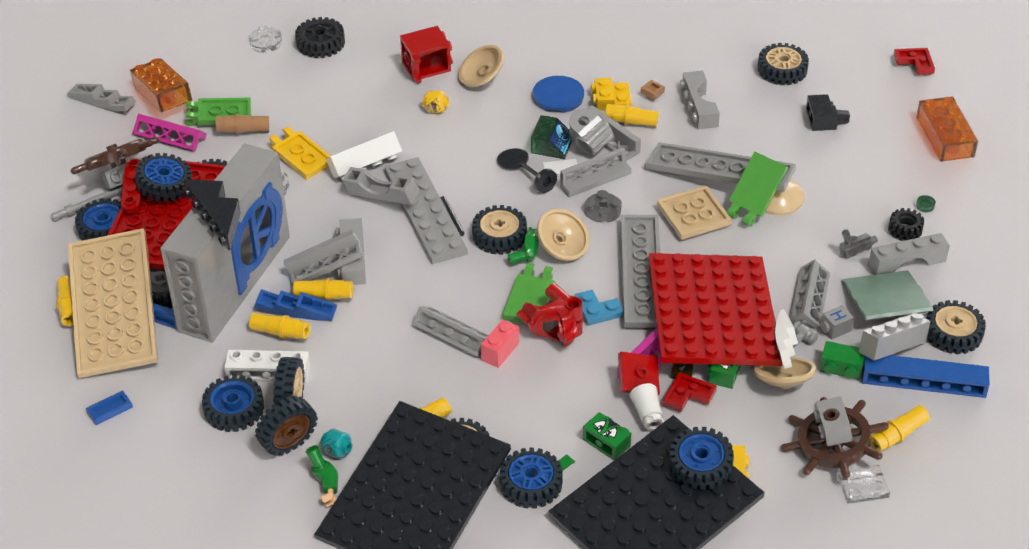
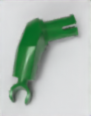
M529 227L522 250L507 254L511 266L525 260L531 262L535 259L539 245L537 229Z

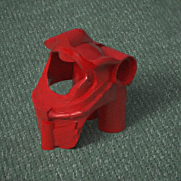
M552 283L545 290V295L550 299L546 305L536 306L526 302L522 309L517 312V316L528 325L529 330L534 335L562 342L563 347H566L583 333V303L579 297L568 295L560 286ZM558 321V325L546 332L543 331L544 322Z

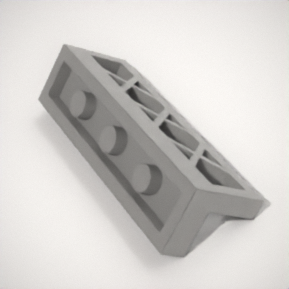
M593 105L587 108L599 117L604 118L613 130L614 137L609 142H616L618 145L607 143L603 146L610 152L622 147L628 150L629 153L625 154V162L640 153L641 139Z
M622 147L561 170V189L568 197H572L631 174L632 168L625 162V149ZM616 156H619L618 160L612 162ZM605 161L600 167H597L600 162ZM589 167L586 172L581 173L585 168ZM573 173L570 178L566 179V175Z
M351 229L283 261L284 266L291 275L293 285L295 280L310 281L363 257V252L359 239ZM354 249L357 250V252H355V253H353V254H351V255H348V254L350 253V251H352V250H354ZM339 257L337 261L331 263L334 258ZM322 265L320 269L314 270L317 266ZM304 272L302 277L296 278L297 275Z
M815 259L800 268L790 321L794 324L796 321L802 322L805 320L817 329L821 324L830 272Z
M419 306L413 325L475 356H481V344L488 337V334L432 307Z

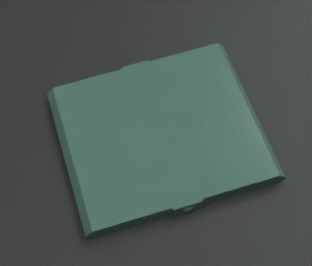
M908 270L842 280L843 285L851 296V300L857 306L865 321L911 315L912 313L933 312V306Z

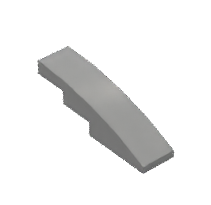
M76 84L67 93L69 97L83 103L113 111L126 112L136 102L133 96H120L118 90H105L102 84Z

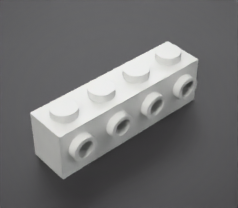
M393 131L326 158L333 178L340 177L342 180L350 167L366 169V166L370 164L374 167L381 164V160L387 158L389 161L398 157L397 153L401 152L402 149Z
M228 350L225 363L226 376L228 375L230 379L232 375H237V378L240 375H244L245 379L250 377L252 381L255 380L256 382H274L280 358L296 357L303 360L304 383H307L310 369L309 353L306 351Z

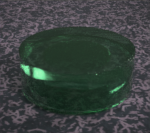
M922 195L918 197L916 207L922 212H931L935 208L936 201L931 196Z

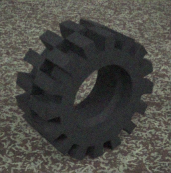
M901 208L900 211L897 209L895 212H892L888 227L890 234H894L893 237L895 239L899 237L900 241L903 239L906 241L920 238L924 227V217H921L920 212L916 214L917 211H910L911 208H907V210Z

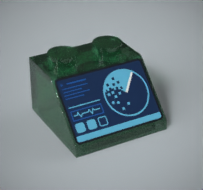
M540 115L531 136V153L565 160L573 142L569 136V129L558 118Z

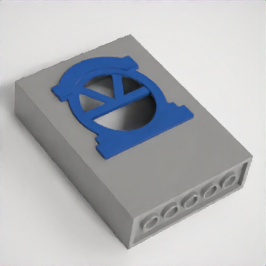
M245 143L214 180L223 181L225 198H238L241 214L231 250H228L225 245L222 246L220 244L218 236L211 232L209 224L202 220L200 212L198 210L195 211L194 208L189 211L161 247L178 332L210 343L214 342L290 238L278 152ZM248 223L250 234L241 245L242 236Z

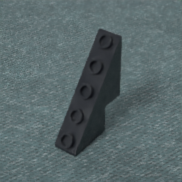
M185 179L186 187L183 188V193L186 199L191 200L195 211L198 210L200 212L202 220L209 224L211 232L218 236L220 244L222 246L225 245L228 250H231L241 214L238 198H225L223 181Z

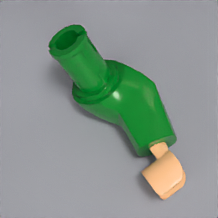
M313 445L307 448L305 452L312 463L311 472L322 482L325 493L321 495L322 501L326 507H329L336 501L334 494L338 492V472L329 461L323 459L318 445Z

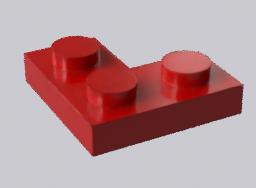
M928 48L894 49L893 55L897 65L914 64L917 75L934 74L935 66Z
M679 372L663 399V405L680 412L683 411L689 398L709 405L717 391V386Z

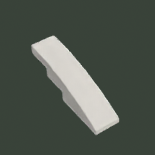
M782 309L776 321L775 336L783 367L787 369L792 367L790 356L795 355L793 345L798 344L794 326L785 310Z

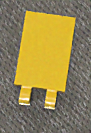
M287 126L282 129L285 133L283 141L275 134L268 137L272 141L269 144L272 151L278 152L279 158L306 180L329 167L326 158L330 157V155L301 131L295 133Z

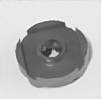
M605 190L598 191L597 194L591 195L585 201L586 215L595 222L601 223V220L612 222L621 215L622 201Z

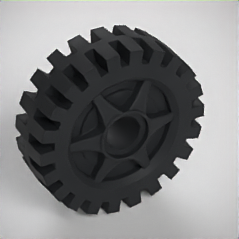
M318 17L317 20L312 18V21L308 19L306 23H300L301 26L298 25L295 30L297 49H299L300 53H303L305 56L308 55L310 58L313 56L315 58H319V56L325 58V55L331 57L332 53L335 55L337 51L340 52L345 44L344 28L342 24L332 18L329 20L328 17L324 19Z

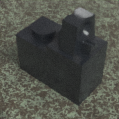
M828 94L807 96L806 111L812 131L837 130V125L849 123V111L836 110V106L833 105V101H830Z

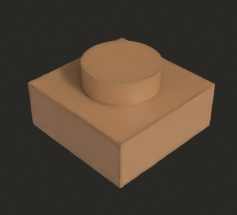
M650 80L641 87V93L653 100L665 92V86L654 80Z

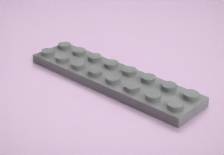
M659 142L646 162V169L738 184L751 157ZM777 161L788 167L777 191L784 192L796 170V164Z
M419 157L386 165L385 172L390 182L394 180L396 175L413 177L419 193L413 204H402L431 263L436 264L468 255V249Z
M621 215L624 328H656L648 256L649 253H660L658 215Z

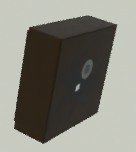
M673 363L671 378L676 379L679 372L692 377L693 364Z

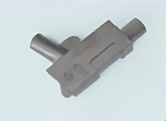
M845 229L842 231L845 242L840 243L839 246L840 255L849 258L857 255L858 252L869 250L872 248V244L878 242V239L875 235L871 237L867 233L851 236L849 230Z

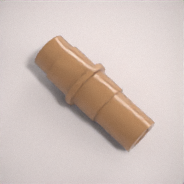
M239 114L216 116V132L239 134L269 131V116Z

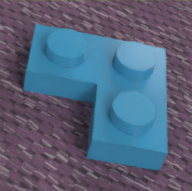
M593 290L575 294V297H579L582 300L583 318L587 326L624 317V309L618 298L599 303Z

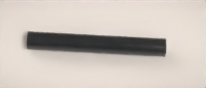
M445 196L440 197L462 237L465 232Z

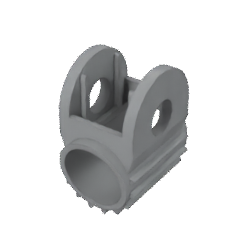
M578 109L569 118V136L582 152L588 155H595L614 137L613 130L608 122L589 109Z

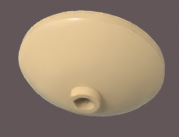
M485 45L474 50L465 58L460 66V81L468 87L481 86L491 81L502 68L504 62L502 50L496 45Z
M791 179L784 192L776 191L765 213L787 215L797 211L804 202V191L801 186Z
M552 209L540 218L537 225L538 239L542 247L551 256L563 261H573L585 254L589 247V233L585 224L577 215L564 209Z
M790 357L792 364L790 368L784 369L782 364V366H755L754 370L755 375L761 381L781 389H790L810 380L816 374V365L805 359Z

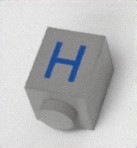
M841 305L823 313L821 328L831 339H834L852 331L854 317Z

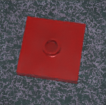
M622 351L618 353L620 392L630 393L639 385L653 384L657 387L659 395L658 356Z

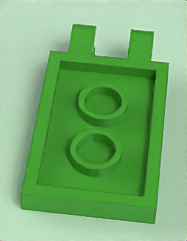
M251 97L198 98V102L186 101V126H193L197 122L198 126L216 125V116L236 114L251 116Z
M754 151L729 199L733 205L728 209L727 214L736 219L741 208H744L749 212L744 217L743 222L753 226L758 215L764 216L788 167Z
M526 263L524 275H517L503 312V320L525 324L517 316V312L522 309L524 303H532L536 306L547 304L550 299L545 295V290L550 284L555 283L552 280L553 274H551L553 267L545 266L543 277L538 278L533 277L535 273L533 271L534 264Z

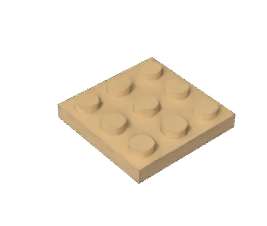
M707 185L657 200V207L681 240L729 226L732 222L730 216Z

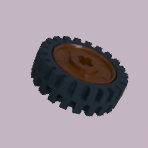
M286 397L285 401L283 399L279 400L278 405L274 403L271 410L267 409L265 411L266 416L262 415L260 417L261 422H258L256 425L258 428L255 429V436L269 454L273 456H281L284 452L288 454L291 452V449H297V445L300 444L302 446L304 439L308 440L310 438L309 433H313L315 430L313 427L317 426V413L302 397Z

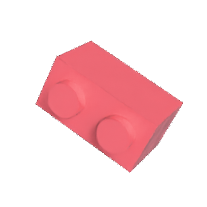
M502 319L482 342L481 360L499 368L519 344V327Z

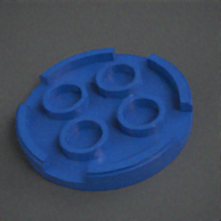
M567 76L546 77L537 82L533 88L534 102L537 106L549 112L550 110L562 111V113L572 111L578 108L584 99L582 84Z

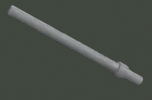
M123 185L77 204L64 206V209L52 213L51 217L53 220H57L64 216H72L82 206L85 207V204L88 202L92 204L93 200L99 202L101 198L106 200L121 194Z

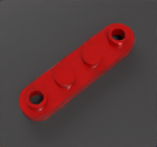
M131 159L125 164L121 207L122 211L126 214H135L141 209L142 192L138 191L135 182L136 167L140 161L138 159Z

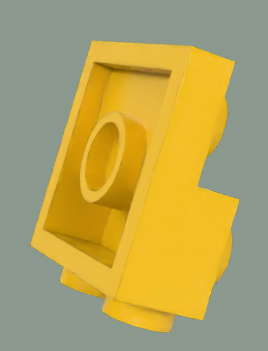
M594 78V83H591V92L595 93L593 94V104H596L597 109L606 111L607 104L626 106L630 104L632 106L628 82L612 83V78Z

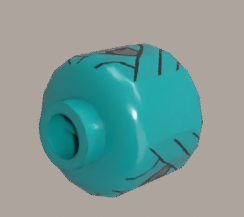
M330 429L328 432H325L320 441L322 451L337 459L344 458L351 452L353 447L350 435L337 429Z

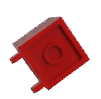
M438 25L400 35L402 64L413 81L420 83L424 78L451 71V64H453L450 53L452 51V44L446 39L444 31H441Z

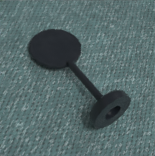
M512 148L498 155L497 162L501 167L506 169L523 167L536 176L534 186L540 193H547L555 186L557 174L552 169L547 168L538 173L526 165L529 156L525 150Z

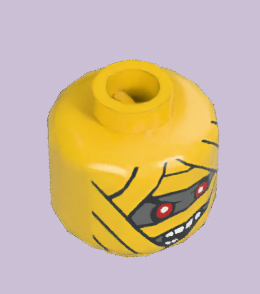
M428 91L423 96V107L429 113H443L446 107L449 106V97H446L443 91Z

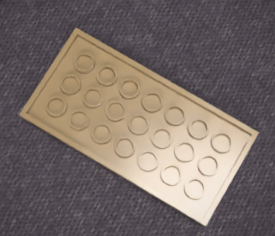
M144 228L69 243L68 253L78 377L84 378L159 362L147 240Z

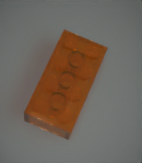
M161 58L153 59L149 63L140 64L130 69L134 88L161 113L192 101L188 82Z
M954 97L919 100L916 117L940 162L975 157L978 139Z

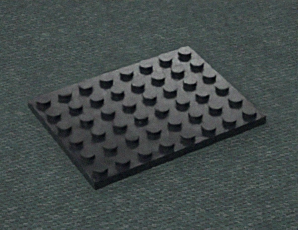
M399 401L314 534L315 539L338 549H453L509 454L511 444Z
M672 415L548 511V516L583 549H701L764 497L765 492L735 466H733L731 474L728 475V479L726 481L722 480V484L719 486L715 483L712 489H709L708 485H706L705 490H701L700 485H697V489H693L691 483L687 487L683 485V481L679 482L677 476H674L670 469V447L673 444L674 438H678V434L681 432L684 434L688 427Z

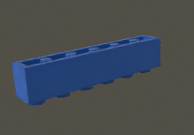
M893 355L872 360L865 356L862 384L986 398L990 385L989 366Z

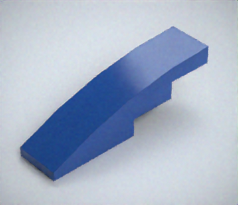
M261 289L254 308L274 314L288 315L293 318L332 321L337 304L303 292L296 296L280 291V294L277 295Z

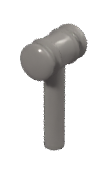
M796 321L793 326L798 344L803 339L806 342L808 341L809 344L815 343L818 333L800 321Z

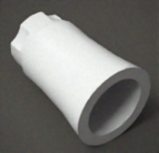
M642 384L635 387L630 392L629 397L635 405L644 427L648 431H653L664 422L657 387L653 384Z

